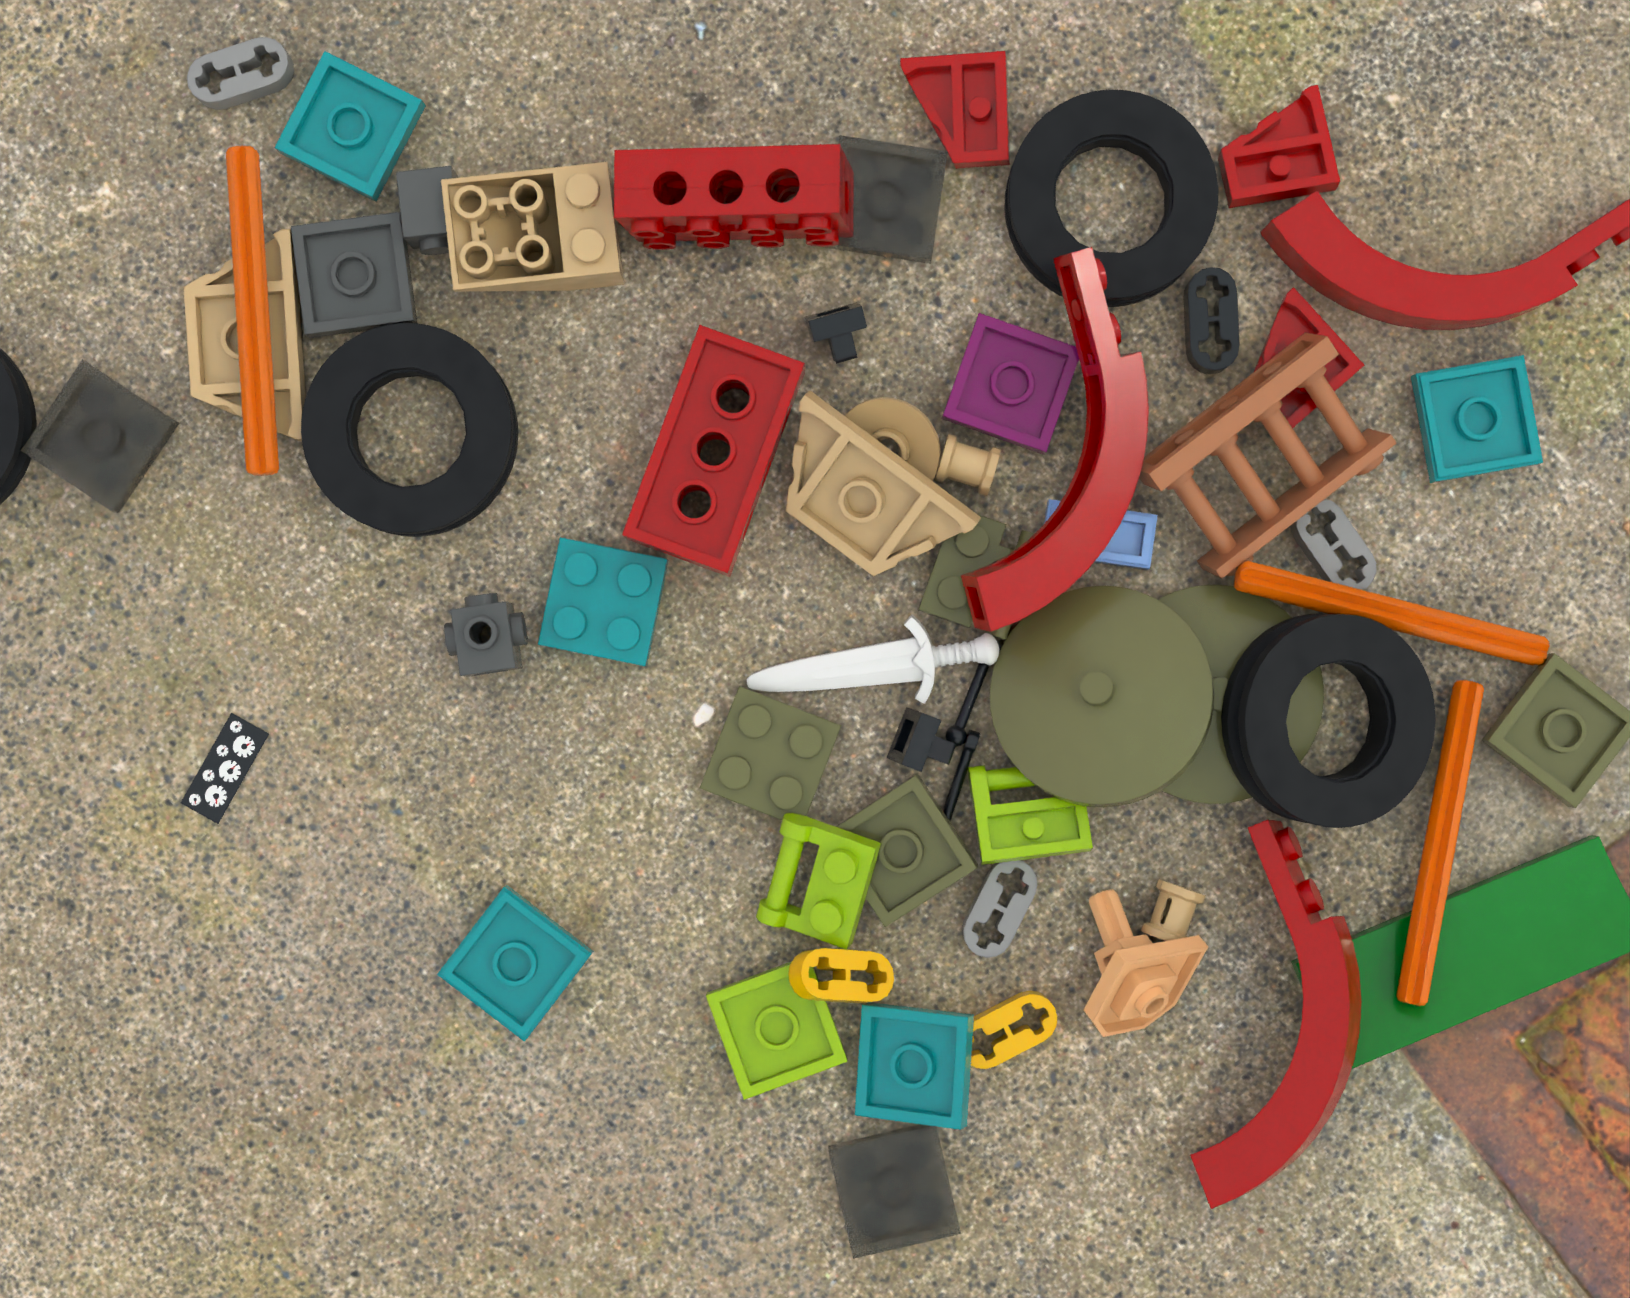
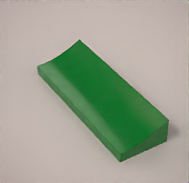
M1590 835L1447 895L1429 998L1424 1006L1400 1002L1396 996L1412 910L1351 935L1360 973L1362 1001L1360 1034L1352 1069L1629 953L1630 898L1612 866L1600 837ZM1296 958L1291 963L1302 987L1299 961Z

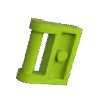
M985 765L968 767L969 787L973 803L981 865L1090 852L1093 849L1087 806L1072 804L1056 797L991 805L989 794L991 791L1035 785L1017 767L986 770Z
M786 813L783 816L779 830L784 837L767 898L760 900L756 918L768 926L786 927L847 950L854 940L881 843L804 815ZM811 842L819 845L803 906L799 908L789 904L788 900L804 843Z

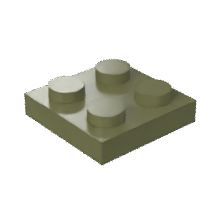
M1551 653L1547 654L1546 661L1542 665H1538L1483 737L1482 741L1566 806L1577 808L1630 738V711L1558 655Z
M739 686L700 789L783 820V816L786 813L807 816L842 725Z
M918 773L835 826L881 843L866 899L884 927H887L978 868V863Z

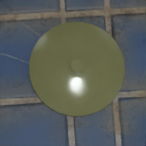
M1200 585L1172 592L1157 600L1175 611L1190 626L1201 643L1213 678L1214 710L1207 737L1198 755L1181 776L1161 791L1180 799L1206 804H1225L1252 798L1234 774L1225 751L1221 722L1224 694L1235 665L1249 645L1272 626L1292 617L1273 601L1237 591L1234 586ZM1320 666L1303 677L1290 699L1286 724L1290 746L1299 762L1303 760L1313 744L1322 718L1324 684Z
M1091 586L1067 591L1045 607L1023 618L1004 642L998 659L995 662L990 683V711L993 726L1011 762L1029 781L1044 792L1060 800L1087 807L1104 808L1135 803L1160 792L1172 784L1191 765L1201 750L1211 725L1214 710V686L1209 662L1201 643L1190 626L1175 611L1156 598L1136 590L1116 586Z

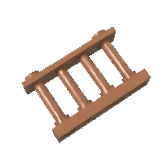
M1305 332L1152 450L1143 459L1139 479L1144 485L1162 492L1164 489H1173L1213 546V549L1197 560L1198 564L1203 570L1221 579L1225 576L1235 575L1236 569L1241 563L1245 561L1252 562L1254 553L1355 475L1360 476L1375 469L1384 459L1382 454L1397 444L1393 436L1388 433L1369 428L1361 433L1324 376L1326 372L1325 365L1339 355L1328 336ZM1296 387L1306 389L1343 445L1341 450L1319 467L1280 410L1283 404L1281 399ZM1252 421H1261L1300 480L1276 500L1273 499L1236 444L1239 438L1237 433ZM1208 455L1218 456L1257 514L1232 534L1192 478L1195 472L1193 467Z

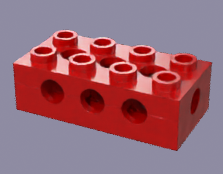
M840 144L615 150L614 219L638 242H643L644 248L653 250L676 248V241H697L698 247L707 249L727 248L730 246V240H751V245L762 248L784 246V239H806V244L810 246H835L839 244V238H853L854 171Z
M699 325L622 535L629 541L730 577L805 375V363ZM732 389L742 390L749 396L747 406L737 413L726 412L719 406L722 395ZM713 440H720L730 447L728 458L723 463L714 466L701 461L700 453L704 445ZM701 491L708 494L711 498V505L705 515L699 518H689L682 514L681 505L683 499L689 493Z

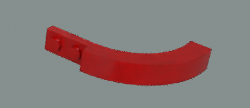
M1318 190L1271 220L1260 233L1276 255L1298 277L1320 294L1344 308L1368 318L1401 327L1422 330H1459L1483 327L1510 320L1535 310L1578 286L1572 275L1600 258L1595 250L1597 246L1610 238L1615 246H1618L1630 238V199L1536 259L1513 268L1475 275H1450L1430 272L1408 266L1385 256L1353 234L1336 217Z
M1092 247L1053 258L1085 384L1087 414L1082 453L1066 494L1045 524L1027 542L1009 555L988 566L961 575L974 627L977 629L992 632L1018 622L1045 607L1070 588L1091 567L1110 542L1133 498L1141 473L1147 443L1149 414L1147 379L1141 351L1121 355L1119 353L1118 345L1121 343L1120 326L1115 315L1111 312L1109 313L1104 295V290L1107 288L1105 268L1100 259L1095 258Z
M1267 819L1248 827V831L1297 952L1302 976V1022L1291 1064L1269 1102L1238 1132L1218 1144L1190 1155L1211 1209L1243 1196L1271 1180L1294 1162L1315 1140L1331 1117L1346 1087L1355 1060L1360 1034L1362 1004L1360 973L1354 944L1345 917L1331 916L1324 920L1321 919L1319 911L1324 910L1321 894L1311 878L1305 880L1297 859L1303 857L1300 843L1292 828L1289 826L1284 828L1282 822Z

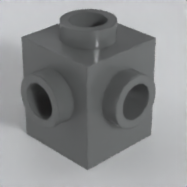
M497 593L465 597L464 608L450 609L452 622L445 623L444 625L445 642L449 655H457L460 676L470 677L523 669L520 646L528 644L523 612L515 613L512 603L506 601L498 602ZM489 625L492 634L490 639L484 643L481 638V632L484 627Z

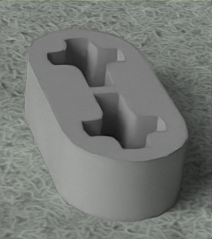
M259 37L199 57L189 67L187 82L192 94L206 107L215 110L228 109L286 88L292 80L294 64L289 53L279 42L272 38ZM269 53L274 61L279 62L272 65L273 74L265 77L260 70L252 69L261 66L262 60L260 56ZM217 70L223 78L228 79L220 82L221 91L214 94L208 87H203V85L210 82L209 73Z
M1324 499L1311 511L1315 515L1322 513L1328 515L1330 521L1325 524L1324 529L1332 543L1329 544L1320 532L1312 535L1307 532L1305 526L1311 522L1308 512L1291 525L1293 537L1323 580L1360 590L1366 589L1373 582L1376 575L1374 556L1342 509L1335 502ZM1335 549H1338L1346 560L1353 558L1359 560L1361 566L1355 570L1358 578L1356 582L1351 577L1342 580L1338 577L1337 571L1342 568V562L1334 552Z
M1023 860L994 863L988 870L964 918L962 925L963 939L968 948L978 956L985 958L996 957L1005 952L1011 944L1035 896L1038 886L1037 877L1032 867ZM1015 867L1022 870L1020 879L1026 884L1022 893L1012 891L1005 905L998 903L1003 892V886L997 881L1001 872L1011 874ZM994 908L1001 911L995 924V928L1001 933V938L998 942L989 939L984 946L978 945L979 936L973 930V925L976 921L985 924L989 920Z

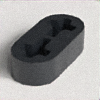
M1209 267L1200 270L1189 280L1184 290L1183 302L1187 359L1192 367L1200 373L1212 375L1222 372L1235 361L1238 356L1240 342L1238 297L1235 281L1223 269ZM1206 281H1212L1214 290L1223 291L1224 295L1214 304V316H1208V302L1206 298L1197 297L1196 293L1206 285ZM1209 326H1214L1216 343L1226 347V351L1217 357L1216 362H1210L1209 353L1200 352L1199 345L1208 340Z

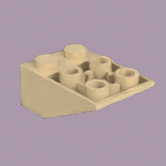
M608 162L441 180L454 292L572 291L624 285L617 220L614 219L613 180Z

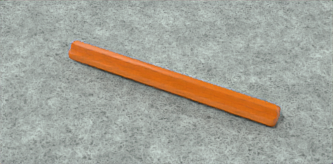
M242 145L227 149L226 165L246 471L249 474L268 476L278 473L279 458L259 153L254 147Z
M1251 561L1241 563L1235 572L1234 588L1237 591L1327 614H1347L1369 618L1394 631L1532 666L1542 665L1547 659L1550 645L1548 639L1544 636Z
M1456 680L1452 687L1396 995L1400 1002L1416 1006L1426 1005L1429 998L1484 692L1483 685L1468 680Z

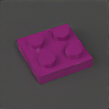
M979 313L941 419L1044 455L1047 452L1079 361L1076 346Z

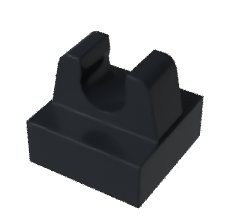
M856 302L805 317L810 338L813 342L828 339L832 357L836 364L858 358L851 332L867 328L860 304Z
M906 707L887 759L922 772L927 757L949 765L957 744L936 736L941 723L940 719Z

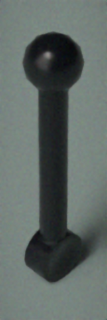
M978 664L955 725L949 727L946 731V740L957 744L956 747L961 746L966 741L965 727L989 669L987 664Z
M970 729L967 733L963 751L943 808V812L950 822L972 755L980 737L979 732Z

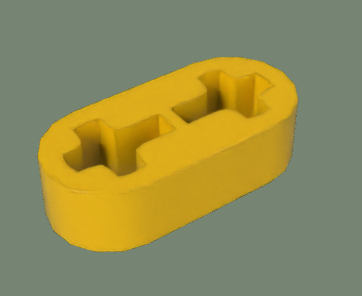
M830 948L802 951L794 957L788 973L789 982L794 992L801 998L814 1001L847 1003L880 1001L888 996L894 983L893 968L889 960L882 954L872 951ZM816 966L819 970L833 971V980L817 982L816 979L809 978V968ZM865 970V972L873 974V984L867 985L861 981H850L851 972Z
M1024 991L975 1015L973 1032L976 1029L982 1028L986 1035H990L1003 1028L1006 1034L991 1042L993 1052L989 1055L983 1056L979 1049L973 1050L971 1066L979 1069L995 1067L1048 1039L1057 1026V1013L1048 998L1037 991ZM1030 1003L1035 1009L1045 1008L1046 1013L1039 1018L1042 1026L1038 1030L1032 1031L1027 1024L1012 1031L1010 1030L1008 1025L1023 1017L1021 1009L1023 1005Z

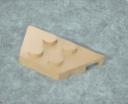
M281 229L273 234L274 239L265 244L276 427L278 433L302 442L301 418L306 391L299 288L291 229ZM230 259L224 263L218 272L205 274L183 287L190 394L195 399L243 418L233 260Z
M808 391L803 396L799 406V412L802 413L798 441L794 444L792 458L794 473L792 483L788 489L786 512L872 576H876L895 567L900 561L908 557H916L933 549L936 544L961 532L965 534L973 530L981 519L979 515L812 391Z

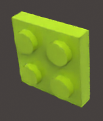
M791 962L706 993L708 1004L744 1100L848 1062L827 1001L801 998L791 987L788 975ZM810 967L808 972L809 978H814L819 982L815 968Z

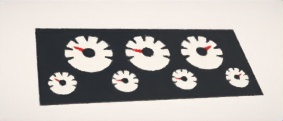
M231 713L183 797L181 804L219 824L269 733Z

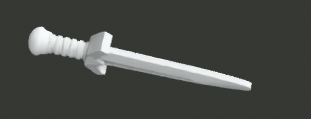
M911 614L904 622V626L911 631L914 637L801 658L770 666L751 674L747 678V685L750 689L759 691L793 692L922 681L915 694V699L925 704L934 684L936 667L940 665L943 667L947 664L950 666L954 665V663L962 664V662L969 663V661L984 663L990 666L998 659L999 645L993 635L984 633L980 637L970 640V642L963 641L962 643L956 642L952 645L949 643L944 646L942 644L935 647L932 645L924 626Z

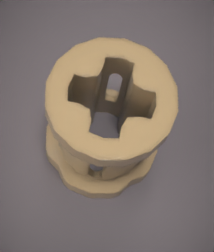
M948 434L934 481L943 483L945 479L976 487L980 495L987 496L995 475L1001 449L992 447L990 451L959 443L955 435Z
M1158 879L1156 887L1160 890L1150 922L1143 923L1141 931L1164 941L1187 937L1186 935L1197 904L1204 903L1206 895Z

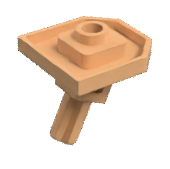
M1113 889L1105 890L1089 898V905L1105 947L1094 953L1102 976L1084 1008V1012L1103 1037L1145 1029L1173 1008L1208 949V945L1199 935L1153 943L1146 934L1133 936L1117 892Z

